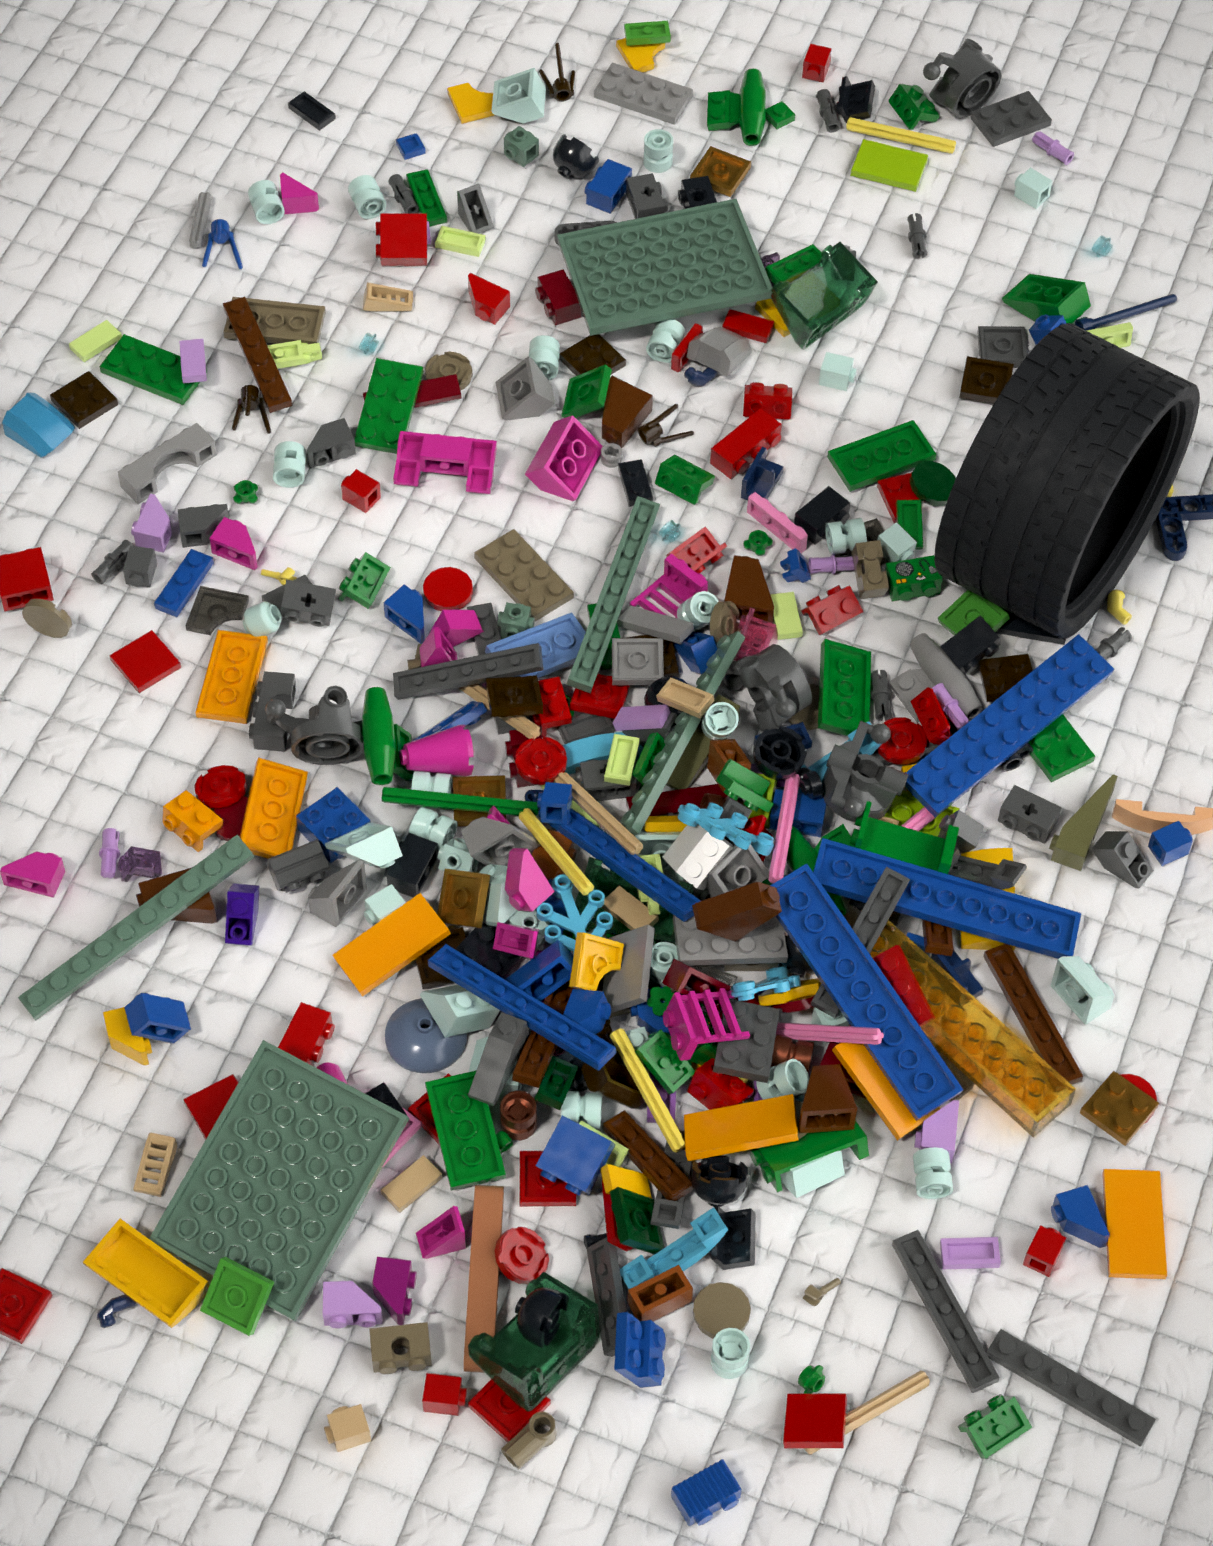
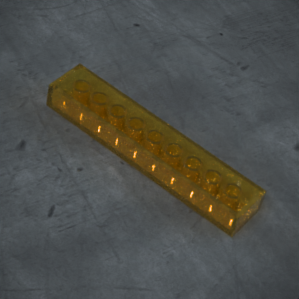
M887 921L870 952L871 957L873 958L895 945H900L935 1016L934 1020L921 1026L927 1038L940 1053L1034 1138L1072 1104L1076 1088L892 922Z

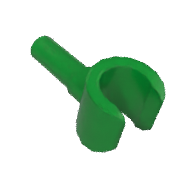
M504 1131L496 1133L500 1151L505 1152L513 1146V1142L508 1134Z

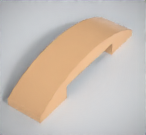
M1116 799L1112 811V818L1118 822L1151 834L1176 821H1180L1182 826L1190 831L1191 835L1213 829V808L1195 807L1192 815L1144 811L1142 810V801Z

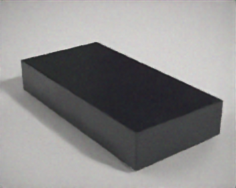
M305 91L288 102L290 110L319 131L336 119L333 111Z

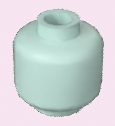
M263 601L246 609L243 627L247 633L254 637L267 636L279 629L282 616L277 606Z

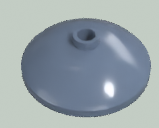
M422 998L409 1001L400 1006L389 1018L385 1029L386 1048L392 1059L401 1067L416 1073H434L451 1066L462 1055L467 1042V1033L444 1037ZM424 1024H428L430 1026L426 1029L421 1028V1026Z

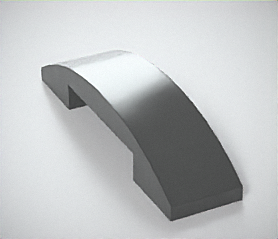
M955 847L948 874L993 888L1007 889L1017 883L1027 867L1026 864L1002 859L998 865L961 856L959 849Z
M680 1131L685 1140V1131ZM666 1141L664 1153L689 1179L692 1161L687 1160L685 1148L675 1153ZM657 1190L651 1225L679 1229L686 1195L677 1201L667 1200Z

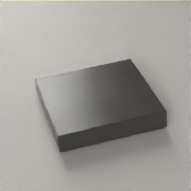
M978 326L979 358L1014 364L1013 368H1018L1028 355L1025 327Z

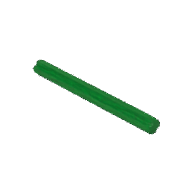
M384 787L382 790L381 799L384 803L488 813L489 809L495 806L501 814L519 816V813L523 812L525 808H529L536 817L538 815L537 802Z

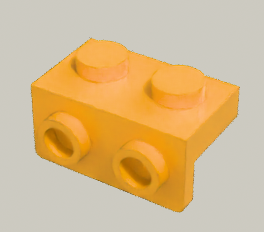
M187 790L163 806L162 822L166 829L171 832L173 831L187 846L192 847L197 852L203 849L204 839L223 827V819Z

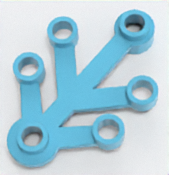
M691 803L679 806L677 818L682 823L692 827H696L698 824L716 839L723 840L726 836L737 847L747 850L751 844L757 853L769 856L774 847V838L769 834L760 832L759 835H753L741 830L748 819L740 813L734 812L731 818L719 819L724 809L715 803H709L707 809H700Z
M561 874L552 881V888L555 891L553 895L556 898L562 899L568 918L554 912L549 903L540 904L537 907L536 916L540 921H548L555 924L545 928V940L551 944L559 940L567 949L573 951L574 954L576 940L562 935L559 927L574 933L575 937L577 932L586 933L585 929L598 908L604 905L605 895L600 890L591 891L588 896V904L582 914L579 915L572 896L573 883L566 875ZM598 897V898H600L601 900H599V901H594V900H592V898ZM547 910L549 913L542 914L541 911ZM608 912L599 913L596 920L597 926L591 935L603 937L606 930H609L613 925V916ZM602 919H606V920H608L609 922H608V923H602L601 920H602ZM555 932L557 935L550 936L549 933Z
M786 966L765 970L767 978L760 982L744 981L733 984V987L730 989L732 991L731 995L734 998L738 997V1001H745L755 998L754 993L772 988L774 993L786 992L791 990V987L801 985L800 975L788 976Z

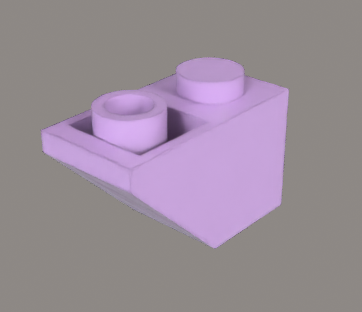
M150 494L147 501L141 505L140 517L138 521H134L131 534L134 536L136 546L152 548L155 551L164 553L172 536L170 519L155 494Z
M353 1281L323 1282V1319L325 1326L344 1328L347 1325H359L369 1328L374 1327L376 1324H383L381 1307Z

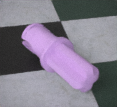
M1041 131L1034 134L1032 142L1047 151L1048 156H1054L1065 165L1072 161L1074 152L1062 146L1059 140H1053Z
M833 554L830 557H809L808 561L810 574L821 572L835 574L836 571L854 570L852 557H835Z
M943 683L935 685L932 689L944 714L947 715L956 729H961L969 722V719L958 706V700L952 698Z
M107 828L102 832V848L99 850V856L102 858L101 876L103 878H113L115 876L116 859L120 857V850L118 849L120 833L119 831L116 832L117 829Z

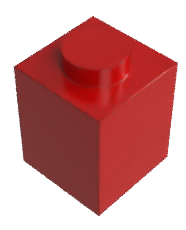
M810 44L803 62L802 78L824 82L830 67L832 48Z
M357 469L350 476H346L341 483L342 499L364 513H367L381 498L380 482Z
M1040 1225L1026 1253L1023 1265L1049 1277L1061 1254L1066 1237L1062 1236L1056 1229L1045 1228Z
M426 1373L422 1399L423 1412L458 1416L460 1406H465L467 1388H462V1377Z

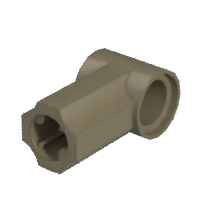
M537 1412L530 1418L529 1424L501 1448V1452L506 1459L518 1470L543 1447L553 1444L556 1440V1426L552 1415L547 1412ZM540 1425L550 1427V1430L545 1434H539L535 1431Z

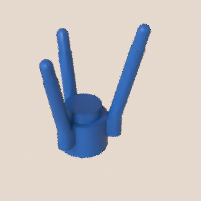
M217 219L211 224V233L208 234V242L202 263L203 267L207 266L213 241L223 244L229 240L238 268H243L234 241V233L230 231L229 223L226 220Z

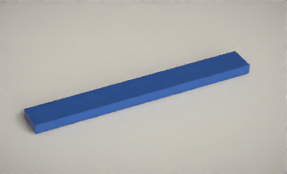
M572 808L567 825L548 823L681 921L685 922L694 916L692 905L701 900L638 855L628 853L613 837ZM541 809L539 810V818H541Z
M445 944L428 960L430 968L505 1014L526 1021L528 1028L599 1071L616 1054L615 1046L449 945Z

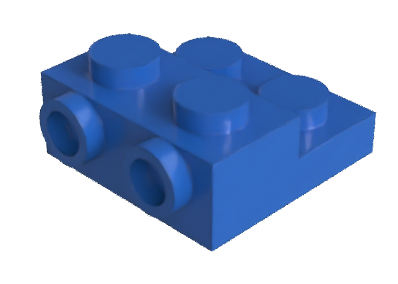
M628 1312L617 1313L614 1370L640 1388L661 1386L665 1371L662 1359L666 1345L664 1329L652 1320L639 1321Z

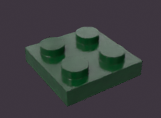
M620 1187L610 1191L611 1208L615 1215L617 1236L620 1244L651 1254H656L664 1249L660 1226L651 1225L654 1199Z

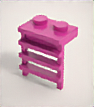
M671 553L664 560V574L633 599L629 606L636 607L639 605L645 610L666 615L645 599L649 596L677 618L678 607L656 591V589L659 587L681 604L698 592H707L708 581L702 574L696 573L688 567L684 560L678 559Z
M720 988L718 992H711L709 989L699 994H696L695 991H689L688 995H680L679 992L673 994L666 1011L663 1013V1022L665 1027L669 1029L672 1048L676 1050L680 1061L690 1060L698 1044L749 1039V1031L741 1032L729 998H734L731 995L732 991ZM714 1000H719L731 1033L725 1032ZM699 1001H703L715 1035L710 1034Z

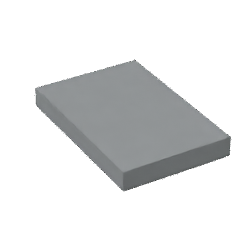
M645 925L609 938V940L624 943L621 969L610 971L604 975L602 991L611 1005V1013L647 1002L655 930L650 925Z

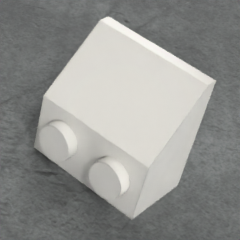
M698 824L696 827L687 825L663 855V859L696 889L704 890L707 886L709 872L734 846L726 839L719 840L712 837L709 832Z

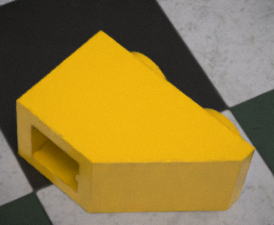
M122 1007L103 1012L111 1049L142 1065H149L147 1054L152 1053L150 1040L131 1034L125 1008Z

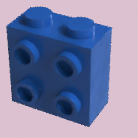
M338 787L296 815L298 830L309 842L319 841L323 854L330 864L345 856L326 849L325 843L371 822Z
M562 1115L536 1167L542 1170L540 1174L542 1177L554 1183L557 1178L566 1182L565 1189L580 1196L584 1192L589 1195L601 1173L600 1168L606 1164L616 1144Z

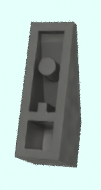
M502 1012L500 1013L487 1039L468 1093L470 1098L491 1106L495 1105L529 1037L526 1021Z

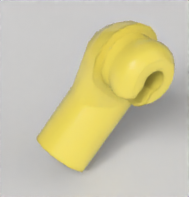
M1112 590L1107 597V611L1125 625L1132 618V615L1122 608L1125 594L1121 590Z

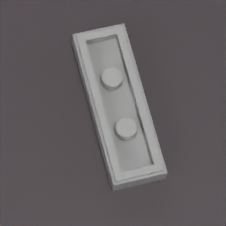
M631 605L619 616L617 621L619 627L663 638L681 644L694 631L692 622Z

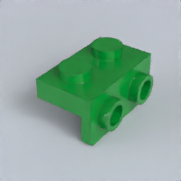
M899 84L889 99L890 105L908 129L913 130L920 120L936 122L940 116L935 109V105L927 99L923 89L917 85Z
M729 759L715 780L726 788L723 793L736 801L739 797L745 800L743 804L756 812L760 808L768 813L773 803L763 795L770 782Z

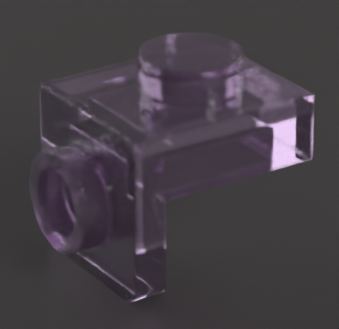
M131 846L120 857L118 862L121 880L128 882L133 875L153 879L162 875L160 851Z

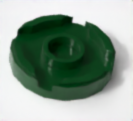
M924 461L915 467L909 483L917 498L922 501L926 500L933 506H943L947 503L956 478L950 469L943 464L934 461Z

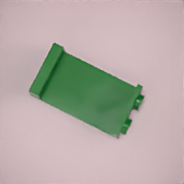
M866 802L864 812L859 817H856L854 825L859 826V828H854L850 844L862 850L948 874L959 827L949 825L945 837L940 838L868 817L872 802Z
M855 1120L854 1130L807 1133L798 1141L750 1150V1156L754 1165L761 1167L766 1183H771L778 1193L783 1191L780 1174L790 1171L791 1168L848 1147L861 1160L869 1156L867 1135Z

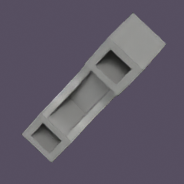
M195 423L118 471L120 486L137 504H140L148 499L150 494L158 492L156 480L165 468L175 464H189L199 467L217 455L215 441L198 423Z

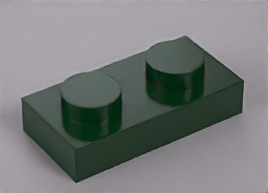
M553 1056L534 1100L561 1110L579 1066Z

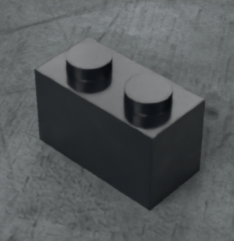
M828 486L795 513L794 524L802 527L806 534H808L807 539L816 545L822 539H826V523L841 521L843 524L846 523L850 517V502Z
M980 615L941 645L940 648L964 674L965 672L971 673L979 666L978 662L985 656L987 658L993 656L999 650L998 646L1001 644L1000 637Z
M408 833L406 839L399 842L403 856L395 859L393 865L386 867L384 876L387 877V886L392 884L397 892L415 897L422 890L437 861L438 843Z

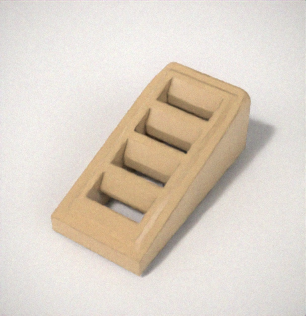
M367 282L363 298V310H412L413 291ZM400 298H405L404 302H401Z
M155 1133L148 1134L133 1188L135 1192L158 1197L162 1196L178 1148L174 1137ZM153 1156L162 1158L164 1160L163 1162L157 1160H152L151 1158ZM148 1168L161 1170V1172L157 1173L147 1170ZM144 1178H148L152 1180H157L158 1183L156 1185L143 1181Z

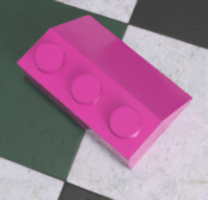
M573 415L563 418L552 424L525 475L541 491L575 501L598 460L603 446Z

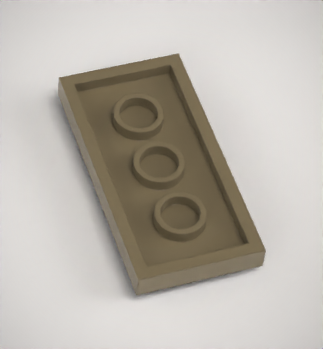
M232 297V300H235V299H238V298H241V297ZM246 298L266 343L279 344L301 340V343L307 344L319 343L326 314L325 306ZM227 318L223 332L224 338L237 340Z
M515 529L474 552V559L515 603L531 607V617L535 618V622L574 598V592Z

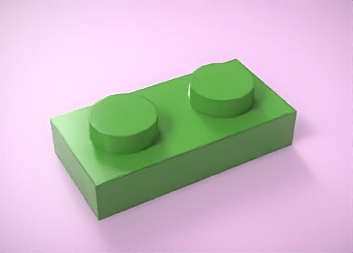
M668 20L624 24L627 46L670 43L671 41Z

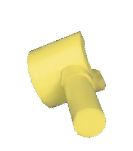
M289 567L282 573L265 569L261 570V575L275 578L282 585L286 584V579L292 581L297 579L293 576L295 571Z

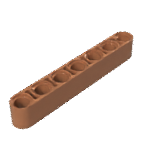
M475 1185L464 1372L493 1373L500 1270L496 1263L494 1250L496 1241L502 1235L504 1186Z

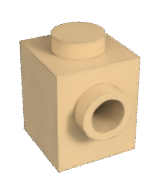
M361 1404L350 1408L342 1406L327 1415L329 1426H325L324 1431L328 1444L334 1443L337 1453L371 1442L370 1430Z

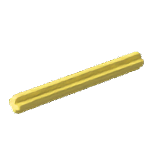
M852 117L848 119L846 129L849 131L952 154L956 147V141Z
M525 808L523 812L519 813V819L581 894L586 896L589 892L593 891L594 885L529 808Z
M619 1028L610 1034V1038L671 1150L675 1153L685 1148V1140L643 1063L635 1053V1049L625 1030Z

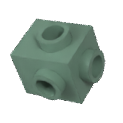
M518 126L505 135L504 154L509 159L525 167L539 156V139L530 131H526L521 126Z
M506 602L504 612L500 611L497 619V626L501 627V640L533 628L535 624V618L531 617V607L519 603Z

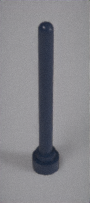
M1170 294L1095 319L1083 317L1077 319L1075 325L1086 331L1175 303L1177 296Z

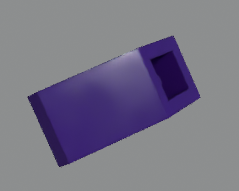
M233 883L227 891L225 943L252 946L259 909V885Z

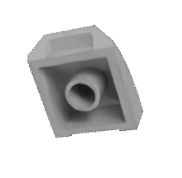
M716 327L696 336L689 342L687 358L728 377L751 354V348L747 338L726 328Z

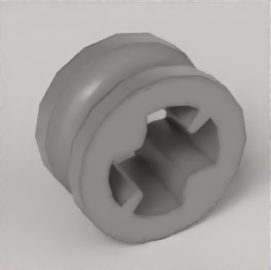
M614 443L604 445L601 449L602 464L609 468L617 467L618 463L622 462V448Z

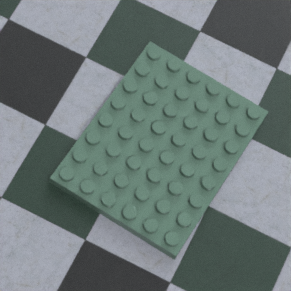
M737 199L557 235L558 244L590 336L774 298L773 288Z
M263 1040L149 1239L213 1276L220 1258L227 1257L274 1281L265 1305L296 1321L410 1118Z

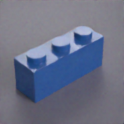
M557 940L505 980L537 1000L542 1001L570 980L574 955Z

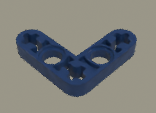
M1213 494L1166 497L1156 519L1163 553L1166 558L1172 561H1179L1186 554L1187 540L1182 521L1213 519ZM1193 505L1197 510L1191 512L1186 510L1184 506ZM1171 525L1174 526L1177 529V531L1168 532L1164 527ZM1173 541H1175V547L1179 551H1176L1175 548L1172 547Z

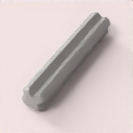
M201 192L198 196L189 238L191 248L196 247L199 249L203 243L212 200L211 194L208 192Z

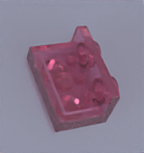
M750 608L747 616L742 614L738 629L742 630L741 634L745 636V639L733 659L735 661L747 656H753L769 647L776 625L753 617L755 611L753 608Z

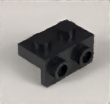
M847 76L842 77V83L839 86V102L836 103L838 114L842 115L845 123L851 117L861 120L871 118L875 85L872 80L851 85Z
M719 1206L714 1207L728 1228V1231L709 1251L711 1259L722 1270L754 1266L756 1213L752 1208L724 1212Z

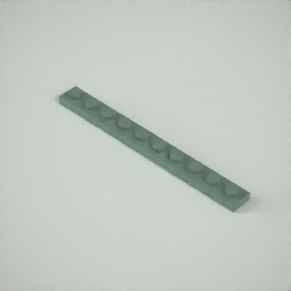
M637 496L566 685L591 693L660 507L659 503Z
M737 631L730 635H724L718 641V649L707 661L706 665L708 667L705 673L696 681V685H698L696 688L713 694V696L715 695L745 639L744 635ZM685 712L680 713L676 718L674 730L665 738L663 750L656 755L652 770L643 778L642 782L644 785L632 799V807L621 819V824L634 836L641 832L701 720L700 718Z
M238 835L234 836L20 995L18 999L36 1021L255 858L253 853Z

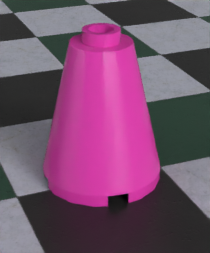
M465 724L457 725L406 743L403 746V750L399 751L400 763L405 765L407 770L444 773L464 777L470 776L474 765H469V758L474 757L470 732L468 729L464 730Z

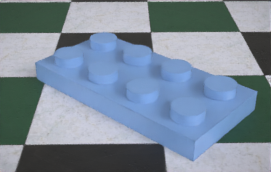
M571 612L486 645L485 653L539 643L542 648L543 670L518 676L537 675L540 678L574 664L586 631Z

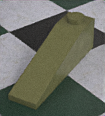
M718 694L712 705L717 702L729 703L736 709L738 717H740V705ZM701 720L666 783L667 786L674 790L690 788L708 764L711 739L703 733Z
M1113 774L1063 825L1059 836L1054 834L1049 849L1053 850L1051 861L1078 871L1082 870L1114 791L1118 776Z

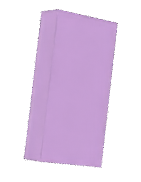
M204 340L179 341L183 383L207 381Z
M666 704L621 707L613 721V725L616 731L662 728L671 712Z
M998 1237L941 1238L940 1240L942 1270L1000 1267Z

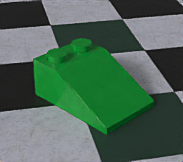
M1028 274L1002 298L1005 304L1034 322L1042 315H1063L1066 323L1072 324L1091 307L1085 282Z

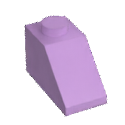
M958 1100L951 1101L923 1121L921 1131H916L914 1148H919V1150L933 1147L943 1148L949 1152L950 1163H952L956 1142Z

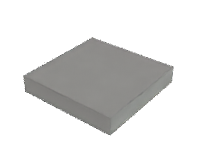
M612 638V685H651L657 679L664 677L663 638Z

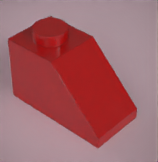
M469 273L468 292L475 316L496 325L510 308V291Z

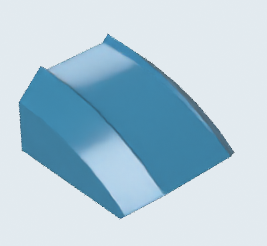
M28 392L14 407L7 410L2 421L4 433L7 437L41 458L61 444L75 428L49 402L36 393Z

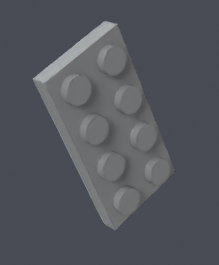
M613 62L594 90V98L674 125L693 96V89Z
M673 915L678 960L689 966L787 962L788 953L784 928L776 916L739 940L732 941L697 930L694 916L683 922Z

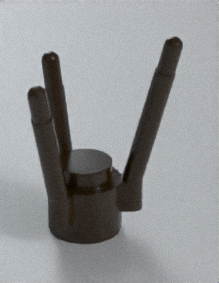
M556 43L559 78L554 81L552 86L542 69L539 70V73L549 90L550 97L563 102L574 96L575 71H571L570 81L564 78L560 45Z
M245 385L241 388L232 425L233 431L237 429L242 408L244 407L245 415L249 416L250 410H254L258 406L266 432L268 434L271 433L264 407V399L260 397L258 387Z
M674 404L653 421L638 428V434L646 445L653 443L656 447L661 443L694 435L693 431L660 438L663 430L659 422L676 410L678 404Z

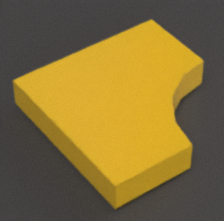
M623 38L616 41V47L629 68L646 72L654 69L653 57L659 51L665 49V43L627 46L626 39Z
M469 83L447 88L448 96L462 124L494 116L492 113L493 93L479 92L472 88Z
M577 932L569 987L596 991L599 981L605 974L621 969L624 943L584 932Z
M816 978L801 980L800 986L791 987V990L786 992L774 993L773 988L768 989L758 996L759 1004L762 1006L783 1004L800 997L814 995L822 983Z

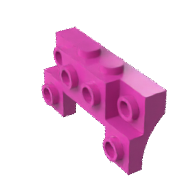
M400 431L393 477L394 484L418 487L421 471L467 476L466 492L490 494L494 477L497 441Z

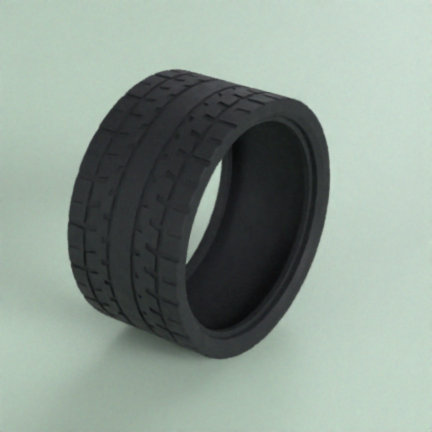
M1066 323L1053 329L1031 350L1011 376L986 416L963 461L948 497L938 529L934 553L937 572L944 578L1014 613L1035 626L1041 627V629L1060 639L1073 636L1095 615L1106 601L1108 594L1118 584L1146 538L1171 489L1195 427L1200 403V393L1197 385L1119 348L1074 324Z

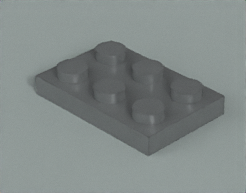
M1029 91L972 111L970 117L993 147L1049 127L1052 122L1050 116Z
M729 999L741 1032L749 1031L750 1037L743 1040L717 1042L712 1072L767 1083L780 1009ZM722 1013L721 1021L725 1032L731 1033L724 1013Z

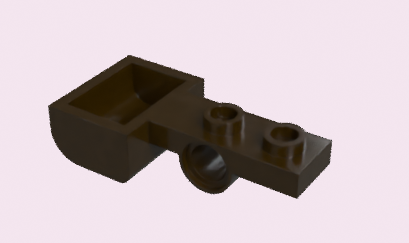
M608 1019L604 1024L603 1030L595 1035L615 1046L610 1038V1034L613 1031L610 1026V1019ZM617 1049L616 1054L599 1071L586 1063L583 1064L581 1071L591 1092L631 1109H636L645 1102Z

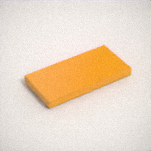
M217 631L195 712L197 718L247 724L268 644L267 636L254 637L247 633Z
M258 757L240 833L241 840L253 855L269 859L292 850L297 828L296 815L300 813L308 775L307 771Z
M419 893L332 956L363 997L451 933L423 895Z
M841 1042L832 1049L897 1141L923 1125L924 1120L940 1110V1107L916 1121L864 1044Z
M790 1094L685 1114L684 1130L687 1160L693 1161L798 1141L794 1095Z
M1103 1169L1105 1225L1110 1234L1106 1244L1108 1277L1166 1279L1167 1263L1160 1171Z

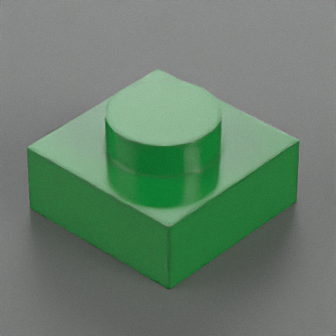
M781 101L766 109V119L776 129H779L795 121V113Z

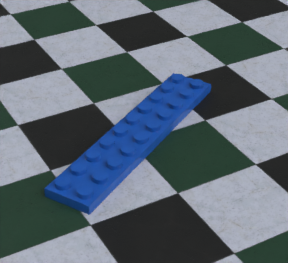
M1078 634L906 772L909 775L905 787L936 818L1108 678L1115 669Z
M825 838L821 840L813 873L826 892L866 903L883 871L888 867L910 879L893 910L895 912L1057 959L1062 956L1074 955L1081 918L1080 912Z
M808 864L803 865L770 885L777 888L780 896L779 901L782 912L776 915L777 919L852 1027L879 1028L883 1032L884 1037L879 1045L864 1044V1046L916 1121L962 1093L963 1088Z

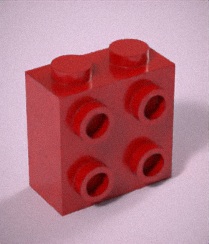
M380 213V222H376V236H380V244H376V258H380L381 266H427V214Z
M41 547L0 555V596L4 612L23 608L31 599L54 601Z

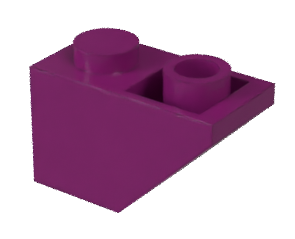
M377 1257L372 1282L374 1296L397 1325H404L405 1315L410 1316L412 1298H408L409 1290L415 1289L417 1272L412 1271L411 1260Z

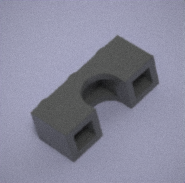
M264 671L263 680L258 681L257 696H259V701L254 702L253 705L255 723H250L249 739H253L254 749L285 752L289 732L283 730L277 724L267 723L265 708L266 704L272 699H279L285 704L286 709H293L296 694L295 674Z

